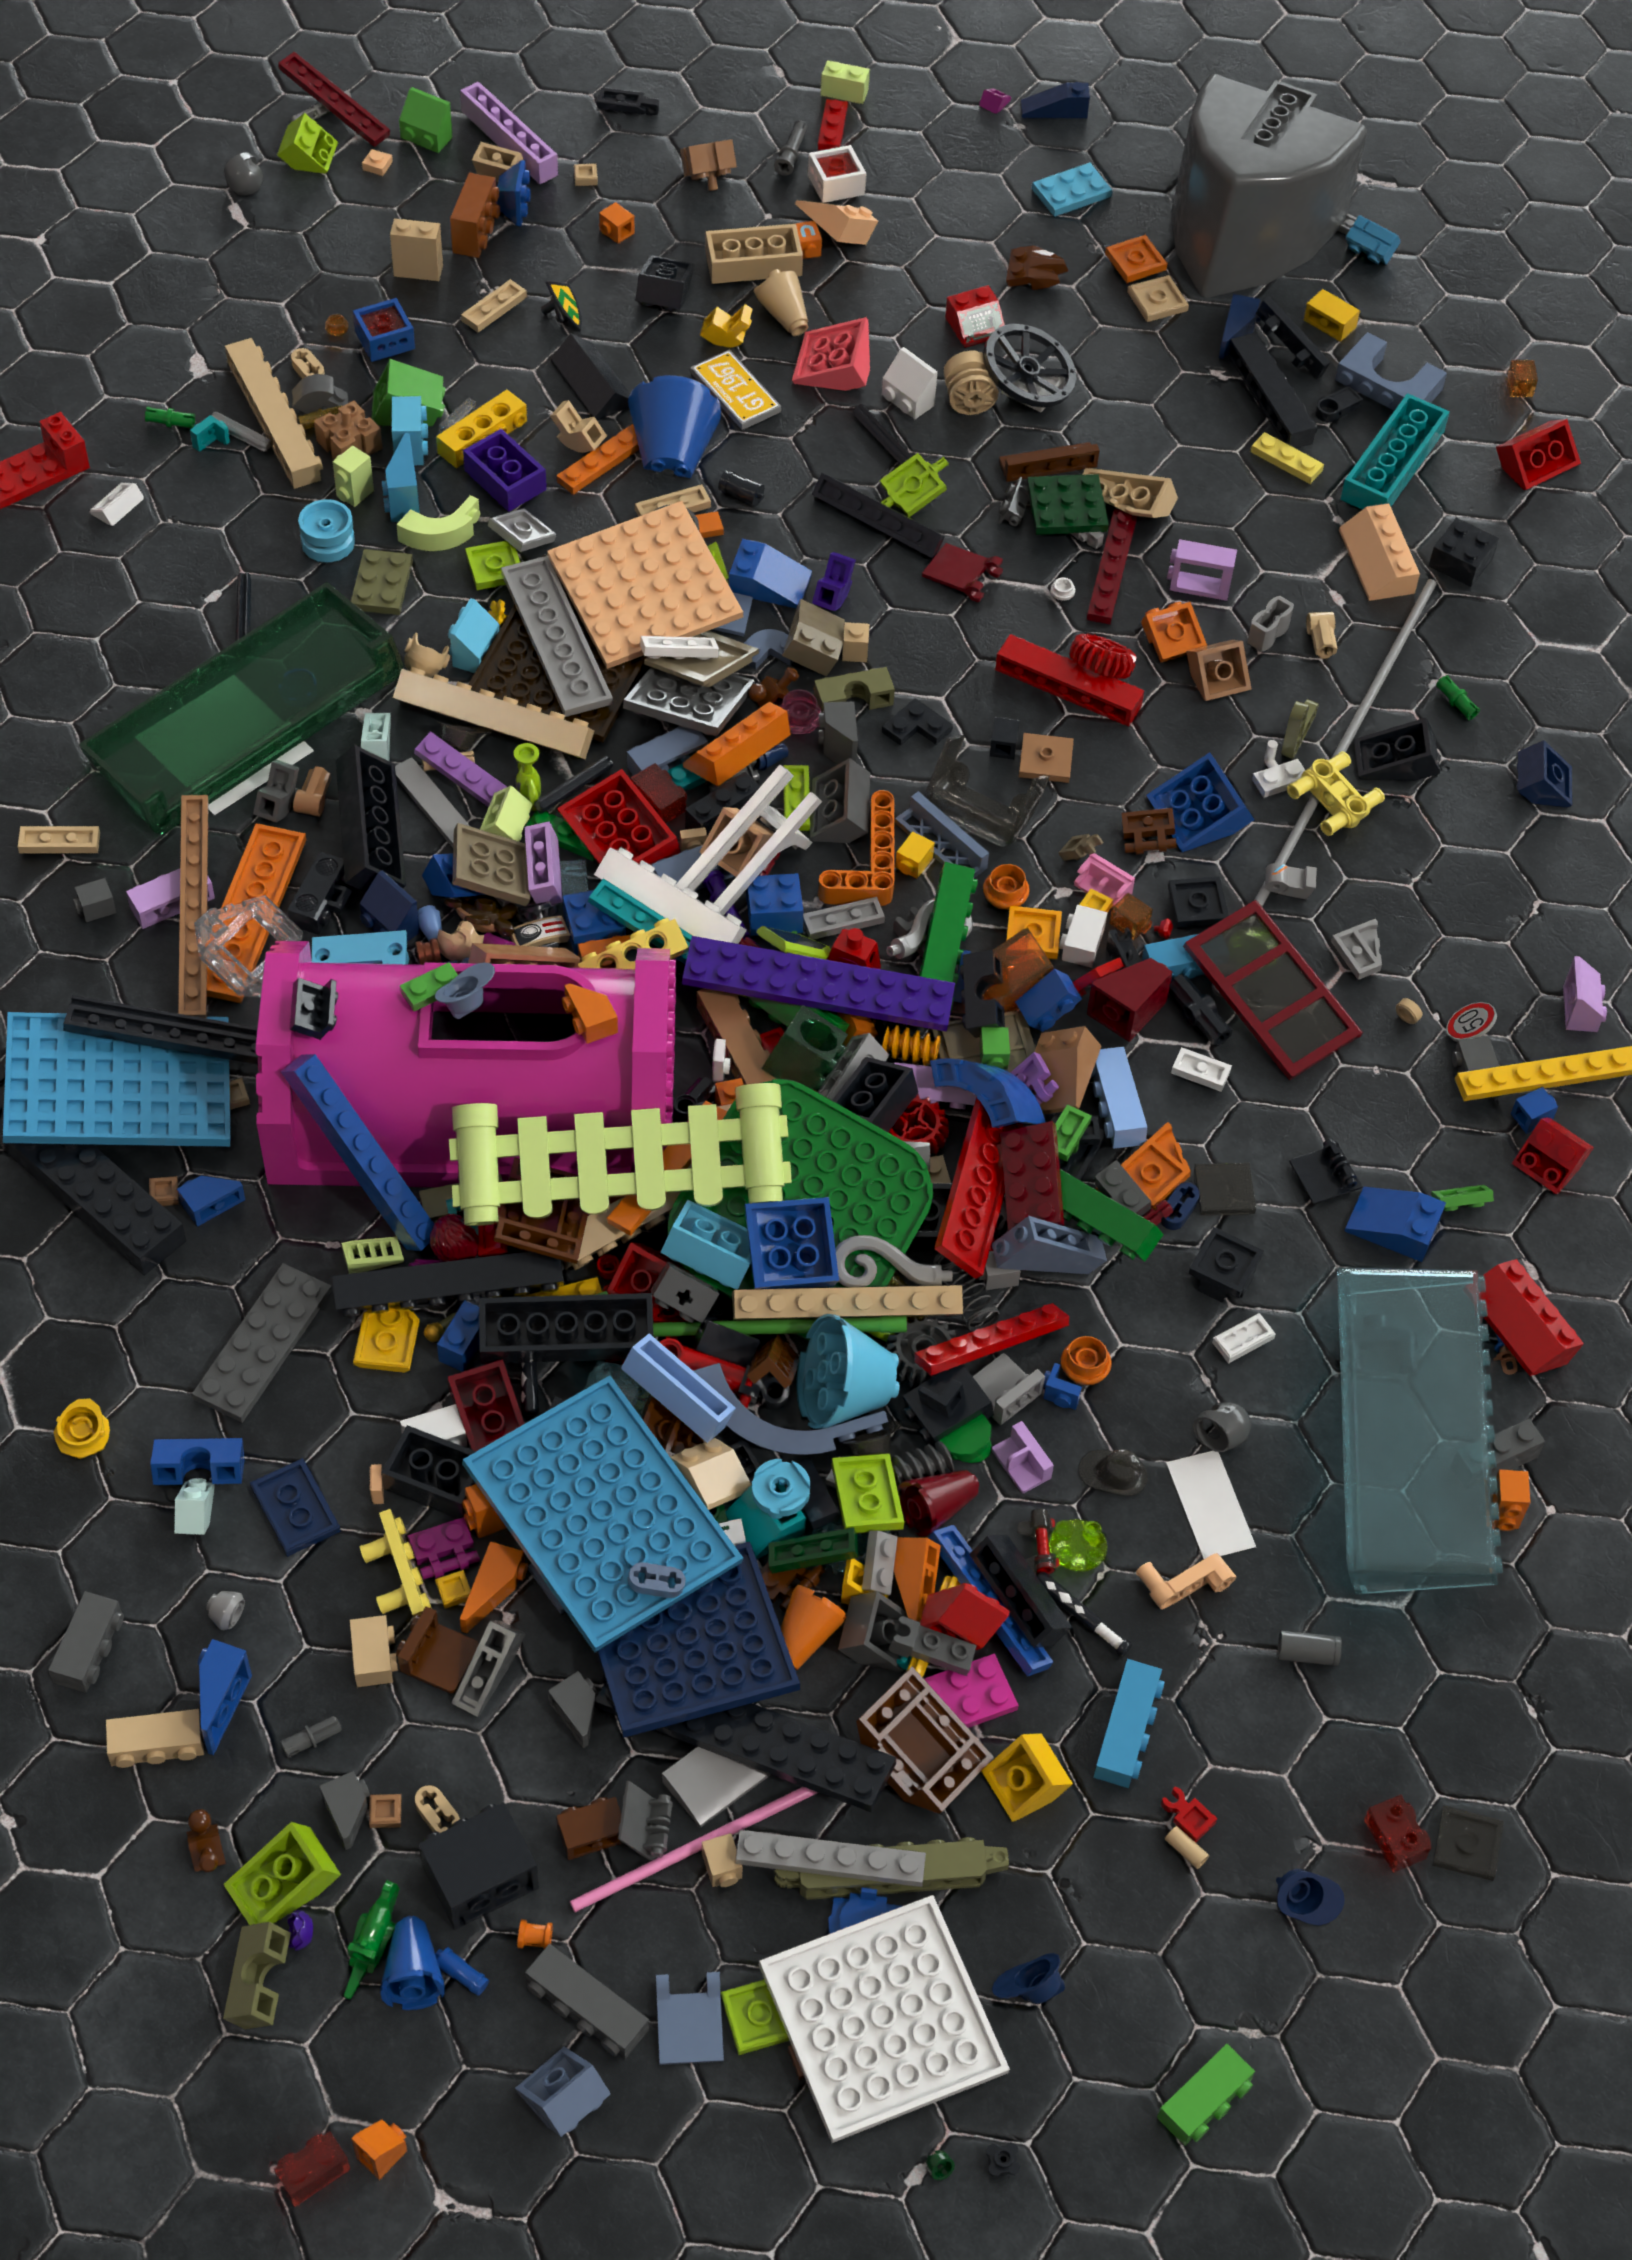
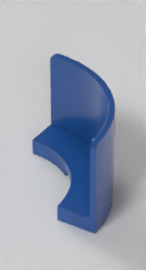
M945 1058L930 1061L935 1087H959L975 1094L985 1107L993 1128H1000L1015 1123L1029 1125L1045 1123L1042 1109L1036 1097L1024 1082L1012 1073L996 1066L960 1059Z

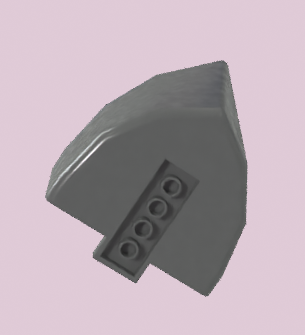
M1212 74L1206 79L1198 92L1189 121L1171 210L1175 251L1202 297L1210 298L1268 284L1310 261L1339 230L1340 225L1344 223L1349 213L1367 137V129L1363 124L1314 108L1317 94L1277 80L1274 81L1268 91H1264L1217 74Z

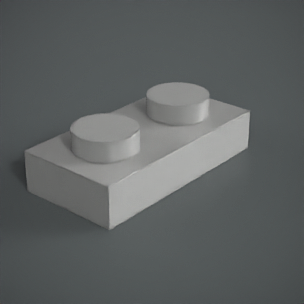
M878 1530L869 1531L862 1590L869 1592L878 1591L882 1595H891L898 1536Z

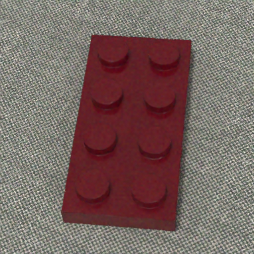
M1053 1121L1001 1132L1008 1231L1028 1216L1064 1226L1056 1124Z

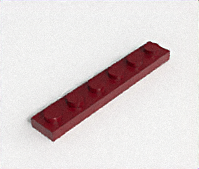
M296 52L291 53L278 63L280 71L373 147L390 136V129Z
M1114 509L1087 613V620L1110 625L1137 521V516L1119 509Z

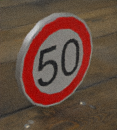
M1485 1002L1471 1003L1462 1007L1448 1021L1446 1027L1448 1036L1457 1042L1458 1040L1483 1036L1496 1022V1009L1490 1003Z

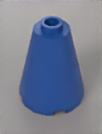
M407 1916L397 1922L394 1928L380 1987L381 1999L391 2007H393V2002L402 2004V2010L423 2009L437 2003V1997L440 1994L443 1997L445 1985L426 1923L418 1917Z

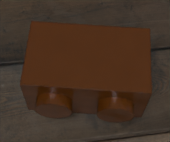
M601 1797L592 1801L588 1806L581 1808L570 1807L563 1810L561 1814L556 1815L557 1828L568 1860L623 1843L618 1840V1828L621 1823L622 1814L616 1797L610 1799Z

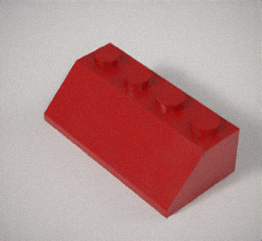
M1517 1259L1496 1265L1463 1290L1529 1376L1567 1365L1584 1345L1575 1330L1570 1327L1558 1309L1542 1292V1289L1534 1282Z

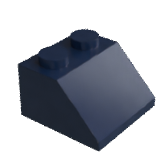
M1544 740L1518 751L1517 789L1520 795L1525 796L1532 804L1559 807L1572 806V766Z
M383 870L380 871L360 902V919L367 928H372L375 932L406 930L408 942L420 933L417 901Z

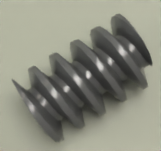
M941 1441L935 1442L934 1448L931 1445H926L923 1451L917 1448L913 1450L912 1455L909 1452H905L902 1454V1459L897 1455L891 1459L897 1489L906 1480L922 1478L926 1475L927 1477L934 1476L935 1472L945 1474L946 1468L950 1472H954L950 1452Z

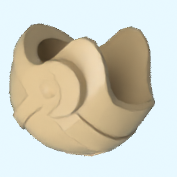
M415 633L412 639L408 638L404 650L406 652L404 657L405 666L409 671L411 667L425 671L424 676L431 678L434 674L437 675L442 668H446L450 659L448 654L449 646H445L442 654L438 653L432 648L420 645L418 633Z
M461 921L452 934L439 929L437 936L440 952L450 961L457 960V963H460L464 958L470 957L472 943L483 944L484 935H478L474 926L468 921Z

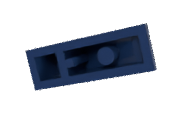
M1066 82L1021 99L1022 118H1087L1090 101L1089 84Z
M1233 294L1219 358L1224 359L1228 355L1231 339L1254 332L1255 323H1260L1261 321L1260 317L1256 314L1260 299Z

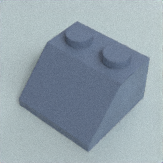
M565 2046L515 2088L517 2093L542 2122L561 2137L575 2129L581 2119L591 2111L598 2109L602 2105L603 2100L611 2094L594 2066Z

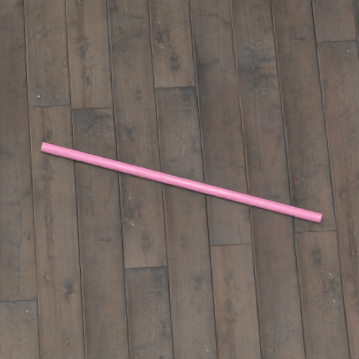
M801 1787L663 1855V1857L656 1858L571 1900L570 1905L573 1911L577 1912L701 1851L703 1841L730 1833L734 1835L740 1832V1830H744L818 1792Z

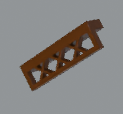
M1086 442L1000 456L999 464L1006 482L1016 481L1020 477L1027 479L1028 477L1095 468L1098 465L1100 450L1097 444Z
M776 1334L757 1350L747 1377L755 1384L770 1371L784 1388H787L793 1381L800 1356L780 1334Z

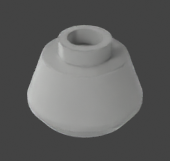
M221 1591L218 1595L213 1594L206 1606V1610L209 1611L208 1616L220 1630L231 1629L243 1612L245 1600L239 1592Z

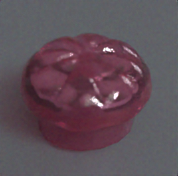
M801 689L792 690L787 693L780 707L787 711L790 733L807 734L814 731L819 726V713H822L815 696Z

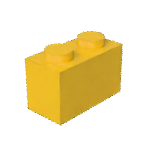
M1322 289L1307 303L1304 321L1341 342L1357 327L1360 310Z

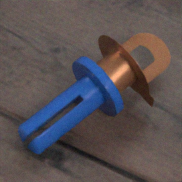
M1497 1335L1498 1344L1494 1348L1499 1354L1493 1360L1501 1361L1505 1374H1514L1517 1372L1515 1357ZM1512 1361L1514 1368L1507 1370L1506 1362Z

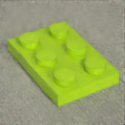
M890 1454L832 1458L831 1466L844 1529L854 1527L857 1533L877 1530H901L904 1528V1518Z

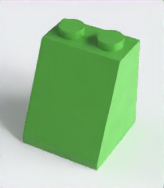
M390 359L373 390L371 419L378 426H392V397L421 396V404L426 406L427 421H423V423L433 426L436 419L442 417L445 405L442 404L446 390L443 387V376Z

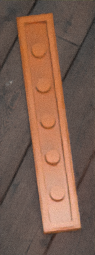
M705 1101L702 1105H711L712 1103ZM716 1106L717 1120H723L727 1111ZM691 1144L667 1146L663 1151L664 1170L687 1169L692 1163ZM626 1195L607 1217L608 1224L631 1236L651 1211L639 1207L637 1195Z

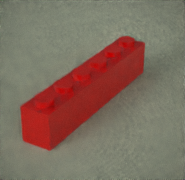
M1010 634L997 653L996 671L1128 727L1142 707L1144 690L1114 677L1110 678L1094 673L1091 670H1086V668L1074 663L1068 657L1049 651L1025 639Z

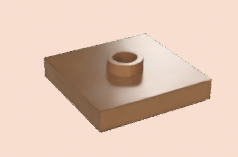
M1024 733L1019 777L1069 783L1074 738Z

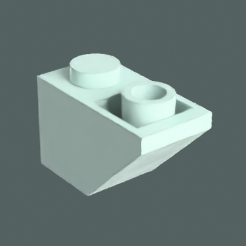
M193 1478L185 1481L175 1498V1533L205 1534L210 1524L215 1484L206 1482L202 1478Z

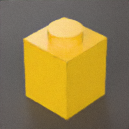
M912 831L896 853L895 868L906 875H911L918 879L933 859L935 842Z

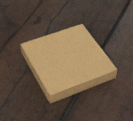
M1170 275L1128 286V294L1146 322L1188 311L1189 304Z

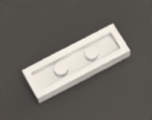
M641 636L640 647L644 656L653 659L660 658L661 656L673 657L675 659L696 657L701 660L718 658L719 648L714 638Z

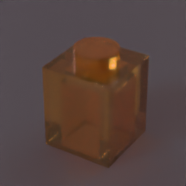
M1511 360L1507 374L1510 397L1534 396L1538 382L1534 360Z
M1127 893L1112 908L1109 924L1124 934L1125 928H1129L1132 933L1131 939L1135 940L1141 933L1145 934L1150 929L1153 909L1130 893Z

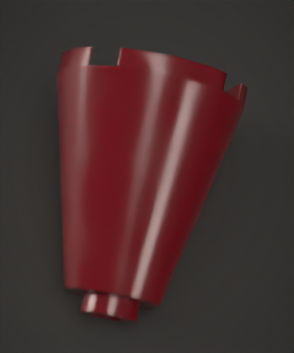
M967 1470L902 1482L897 1490L901 1489L899 1500L905 1523L909 1528L915 1527L920 1532L916 1533L919 1536L930 1535L978 1495L979 1481L977 1477Z

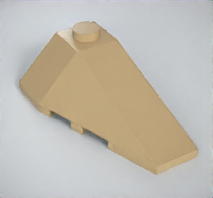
M1085 468L1082 474H1099L1104 502L1131 515L1150 518L1169 516L1178 499L1171 478Z

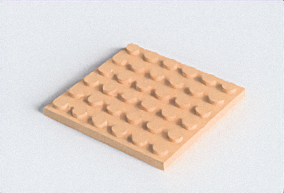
M683 501L547 551L551 564L607 669L643 656L644 654L640 647L641 636L693 637L743 618L742 608Z

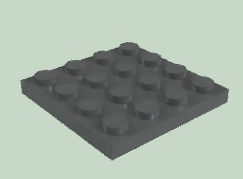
M651 667L624 699L623 709L630 710L636 714L647 715L659 721L674 723L682 728L694 729L706 735L717 736L746 700L748 690L751 685L755 684V680L731 674L711 687H704Z

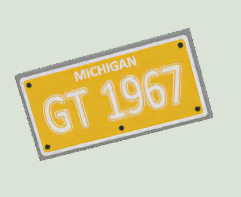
M730 349L691 367V374L698 382L710 389L711 395L714 398H718L722 409L741 430L781 412V405Z

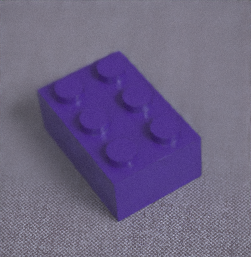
M502 429L463 450L464 471L508 512L547 490L546 469Z

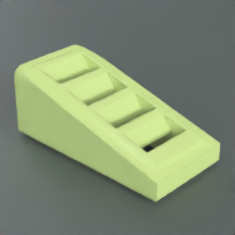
M397 1236L341 1243L349 1274L367 1272L404 1262ZM392 1247L394 1255H388L386 1248ZM381 1249L382 1256L377 1257L375 1250ZM370 1252L371 1257L366 1258L365 1253ZM359 1255L360 1258L355 1259L354 1256Z

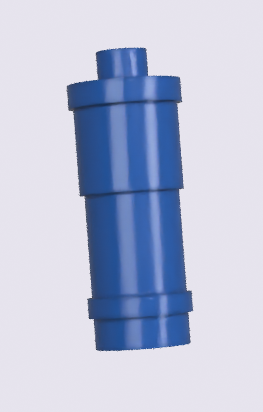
M447 1947L444 1951L439 1949L435 1953L439 1968L463 1984L470 1992L479 1996L486 1989L489 1979L467 1964L452 1949Z

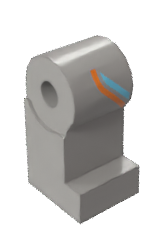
M1282 863L1269 864L1266 867L1265 888L1268 891L1307 900L1316 889L1317 868L1306 866L1305 869L1289 867Z

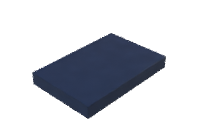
M303 1458L250 1482V1487L287 1557L341 1532L336 1518Z

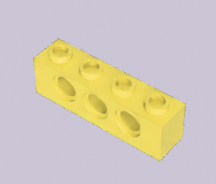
M665 918L655 923V928L647 932L642 929L631 934V939L623 943L616 941L605 947L606 951L598 955L596 952L585 955L581 958L582 962L578 963L579 968H601L605 961L610 960L615 962V969H635V961H628L625 958L626 953L631 949L651 948L649 944L654 938H661L665 942L661 949H670V960L687 953L689 947L676 920L669 921L668 918Z

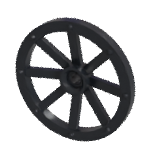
M1024 324L1004 325L997 328L990 335L984 346L983 360L989 376L1003 392L1021 403L1034 407L1056 406L1067 399L1075 386L1076 370L1070 355L1055 338L1038 328ZM1021 336V358L1005 337ZM1029 338L1047 347L1035 359L1029 356ZM997 341L1012 362L994 354V346ZM1054 354L1060 361L1063 369L1041 368L1040 364ZM997 364L1015 373L1006 378ZM1041 377H1065V386L1061 390ZM1017 381L1024 383L1028 392L1018 388L1014 383ZM1034 383L1053 395H1038Z

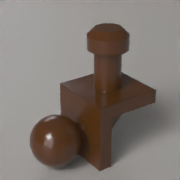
M788 667L784 671L785 675L780 680L766 676L760 684L756 683L750 686L748 696L753 702H757L760 707L768 702L774 703L778 698L791 702L794 697L787 689V686L799 678V673L793 667Z
M197 1809L189 1815L188 1825L191 1831H187V1839L195 1872L200 1870L212 1872L217 1866L226 1864L218 1825H211V1816L203 1809Z

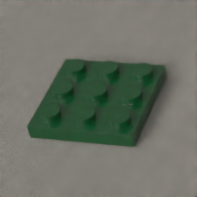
M1099 474L1027 478V488L1036 535L1108 532V519Z

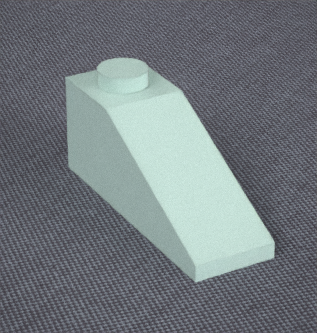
M365 713L361 737V748L388 761L390 760L391 713Z

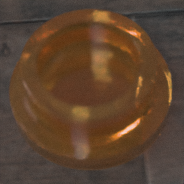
M333 314L328 317L325 328L330 335L340 336L348 331L349 324L344 316Z

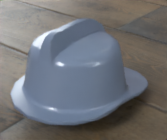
M484 962L468 967L451 982L440 988L435 994V999L438 1002L445 1003L453 1017L456 1019L462 1018L480 1007L483 1003V987L492 979L495 973L494 966L491 963Z

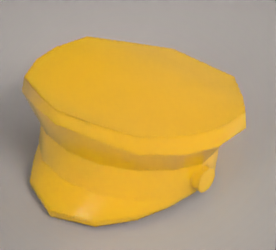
M78 1399L74 1401L56 1419L57 1425L53 1433L55 1441L63 1454L83 1459L102 1451L108 1442L110 1434L109 1421L102 1415L99 1405L91 1399Z

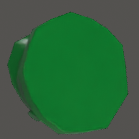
M981 1414L940 1441L947 1447L953 1460L979 1463L990 1456L992 1426L987 1418Z

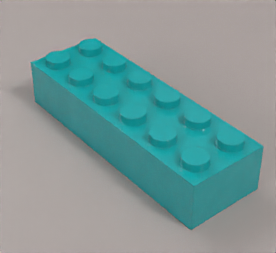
M1407 393L1346 477L1340 500L1362 510L1369 506L1390 504V507H1392L1445 432L1450 411Z

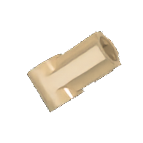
M1308 613L1306 628L1308 635H1312L1315 655L1320 656L1321 659L1330 658V656L1337 652L1334 634V613Z

